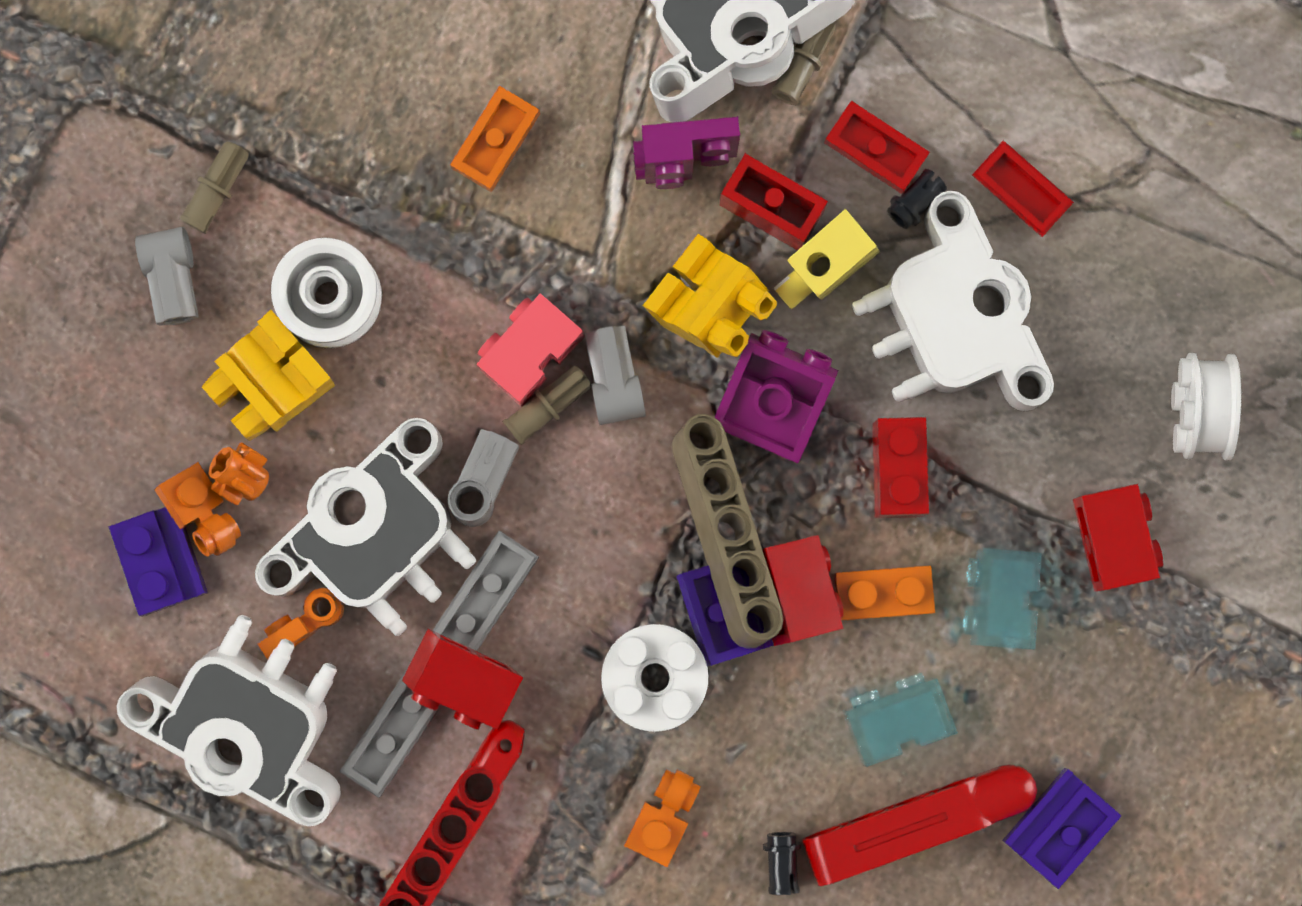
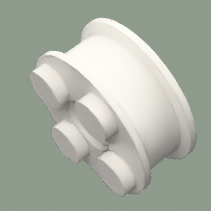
M332 238L311 239L292 248L279 262L271 284L272 303L281 322L304 342L322 348L342 347L357 341L365 335L376 321L382 302L379 278L365 256L352 245ZM326 282L336 283L338 285L336 299L325 305L317 303L315 294L318 287Z
M1188 353L1186 358H1180L1178 382H1173L1171 392L1172 410L1180 411V424H1175L1173 431L1174 453H1182L1185 459H1192L1195 452L1221 453L1224 460H1231L1233 458L1238 441L1241 414V379L1239 363L1235 354H1228L1224 361L1198 360L1196 353Z
M651 624L626 632L612 645L603 663L601 681L607 703L622 721L640 730L658 732L678 727L696 713L706 695L709 675L704 656L691 637L674 627ZM658 663L667 669L669 683L665 689L651 691L643 684L642 673L649 664Z

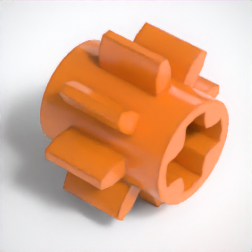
M242 442L236 450L231 447L223 448L213 458L209 467V476L215 480L211 490L236 506L239 505L242 497L248 501L255 500L265 490L269 481V472L263 468L267 458Z

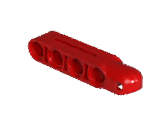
M504 720L501 721L498 729L492 728L467 768L460 775L379 906H390L391 902L395 899L407 900L412 906H432L500 798L503 791V782L522 754L525 728L514 721ZM503 739L511 742L512 748L510 751H504L501 748V741ZM475 773L487 775L492 781L493 792L485 800L474 798L468 791V780ZM456 815L465 821L467 833L464 839L453 841L443 834L442 822L446 816ZM431 857L438 862L440 866L438 880L426 882L418 876L416 863L419 858Z
M1011 764L1001 765L813 833L803 838L802 842L818 886H826L1020 814L1029 809L1036 799V781L1031 773L1022 767Z

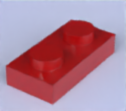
M852 100L824 141V144L900 194H903L930 153Z

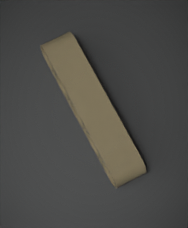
M697 414L691 417L674 436L672 441L673 455L703 552L711 571L712 581L728 632L737 645L746 649L757 648L775 637L781 630L783 624L782 610L725 430L715 417L708 414ZM689 433L700 434L707 443V449L702 450L695 447L690 440ZM710 477L716 480L721 487V495L710 493L704 485L703 478ZM718 522L727 523L733 528L735 532L734 541L727 540L721 536L718 531ZM733 567L741 568L747 573L749 577L748 587L741 586L734 580L732 574ZM748 613H754L761 618L764 626L763 633L754 632L747 623Z

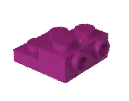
M728 117L642 125V140L633 141L636 180L645 179L646 184L655 183L657 189H674L684 186V180H692L693 161L701 160V165L706 167L721 166L729 163V158L737 157L740 140L739 118Z
M762 330L760 336L751 333L748 338V344L742 351L715 414V418L722 424L726 433L795 463H799L835 382L838 370L830 367L832 359L821 352L806 349L804 355L786 348L789 341L777 333L768 330Z

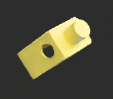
M845 209L787 260L795 270L777 284L774 290L791 310L812 292L822 300L880 253L877 245ZM821 257L828 258L830 260V269L822 276L813 275L811 270L812 264Z

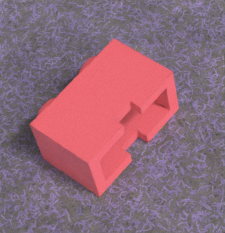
M541 293L533 301L528 297L525 298L509 317L514 323L502 336L494 333L477 353L482 357L477 363L480 371L521 407L535 394L534 391L539 389L547 380L543 369L553 359L560 365L585 338L583 330Z

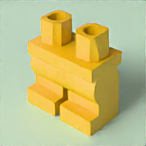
M697 234L673 265V268L692 289L687 287L677 277L667 273L642 305L664 328L705 349L708 353L718 358L721 353L738 357L748 344L749 335L741 328L750 315L760 321L767 319L776 308L777 301L749 267L738 262L728 254L721 252L709 240Z
M269 310L257 321L259 325L250 333L242 337L227 353L225 352L214 361L219 366V369L202 386L204 391L220 408L239 392L250 402L247 407L231 419V422L248 441L265 433L270 427L276 432L279 431L289 420L336 386L329 375L272 310Z

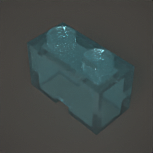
M982 548L977 550L976 558H969L967 586L974 587L973 606H966L963 630L965 635H971L970 645L1035 650L1038 611L1028 610L1029 593H1033V591L1039 592L1042 553Z
M920 672L895 681L898 690L883 696H879L878 690L873 689L850 698L853 707L842 711L862 765L868 767L903 754L900 744L913 739L916 745L920 744V747L958 734L937 678L925 680L923 673Z

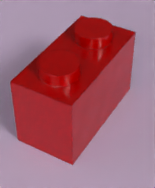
M745 153L720 195L719 205L798 251L806 244L823 215L828 201Z
M926 417L878 418L872 424L875 518L924 517L929 514Z
M1138 484L1073 499L1094 592L1160 578L1158 568L1163 567V555L1156 539L1151 540L1147 521L1152 520L1151 504L1146 493L1140 494Z
M819 535L762 549L783 615L782 628L772 638L774 646L844 629L841 621L843 617L842 601L839 595L833 591L829 576L831 560L827 549L821 545Z
M427 629L402 681L413 691L411 699L435 711L438 710L440 704L456 711L453 718L471 728L479 730L482 723L498 729L524 677L512 667L431 629Z

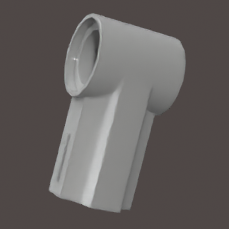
M179 227L136 236L137 258L143 275L148 278L156 324L159 326L178 325L199 318L190 268H193L194 265L193 253L186 229Z
M625 326L605 327L585 333L590 366H592L595 381L591 385L599 425L646 417L638 375H634Z
M480 430L457 483L449 491L448 505L457 521L464 526L477 527L490 519L493 515L495 500L519 449L518 444L492 431ZM468 492H478L484 497L482 508L475 514H464L459 510V501Z

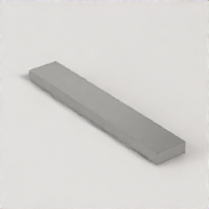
M498 531L433 631L478 651L539 559V556L501 531ZM405 673L339 771L378 798L383 795L438 712V710L429 709L411 699L413 691L402 681Z

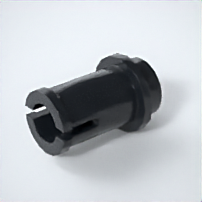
M925 169L900 197L894 195L890 200L891 206L887 209V213L900 227L908 229L911 225L917 226L921 222L920 215L931 205L934 198L947 190L945 183L939 176L934 181L931 180L935 175L933 171Z
M773 832L767 834V843L763 844V850L768 851L769 894L791 895V891L794 894L800 892L798 886L797 850L801 849V842L796 841V833Z

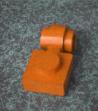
M197 462L161 483L154 490L180 530L193 522L196 523L197 530L192 533V537L201 553L207 557L212 554L219 556L236 545V539L241 536V532L231 515L228 513L219 515L211 512L224 501L218 493L211 490L213 484Z
M328 588L315 589L307 595L304 601V615L293 620L289 615L281 617L264 630L268 637L257 645L267 660L282 639L290 640L294 643V647L315 634V631L321 627L336 624L343 616L344 603L337 599ZM326 598L330 602L331 609L326 616H321L317 606L322 599Z
M666 769L654 793V796L662 799L660 803L662 805L661 808L645 801L624 846L668 867L689 824L688 821L674 814L680 809L689 812L701 788L700 785L693 782L694 777L678 769L675 773Z

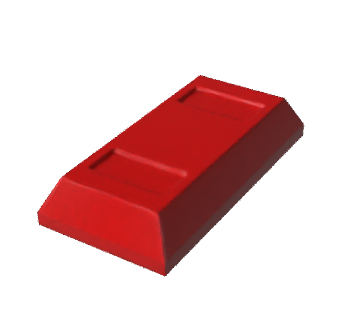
M1004 140L972 174L977 181L1041 237L1049 231L1074 203Z

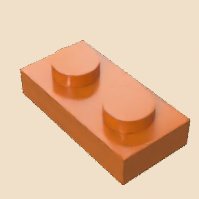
M499 85L451 162V168L492 193L540 116V109Z
M931 566L834 573L836 593L839 595L843 605L841 621L935 613Z

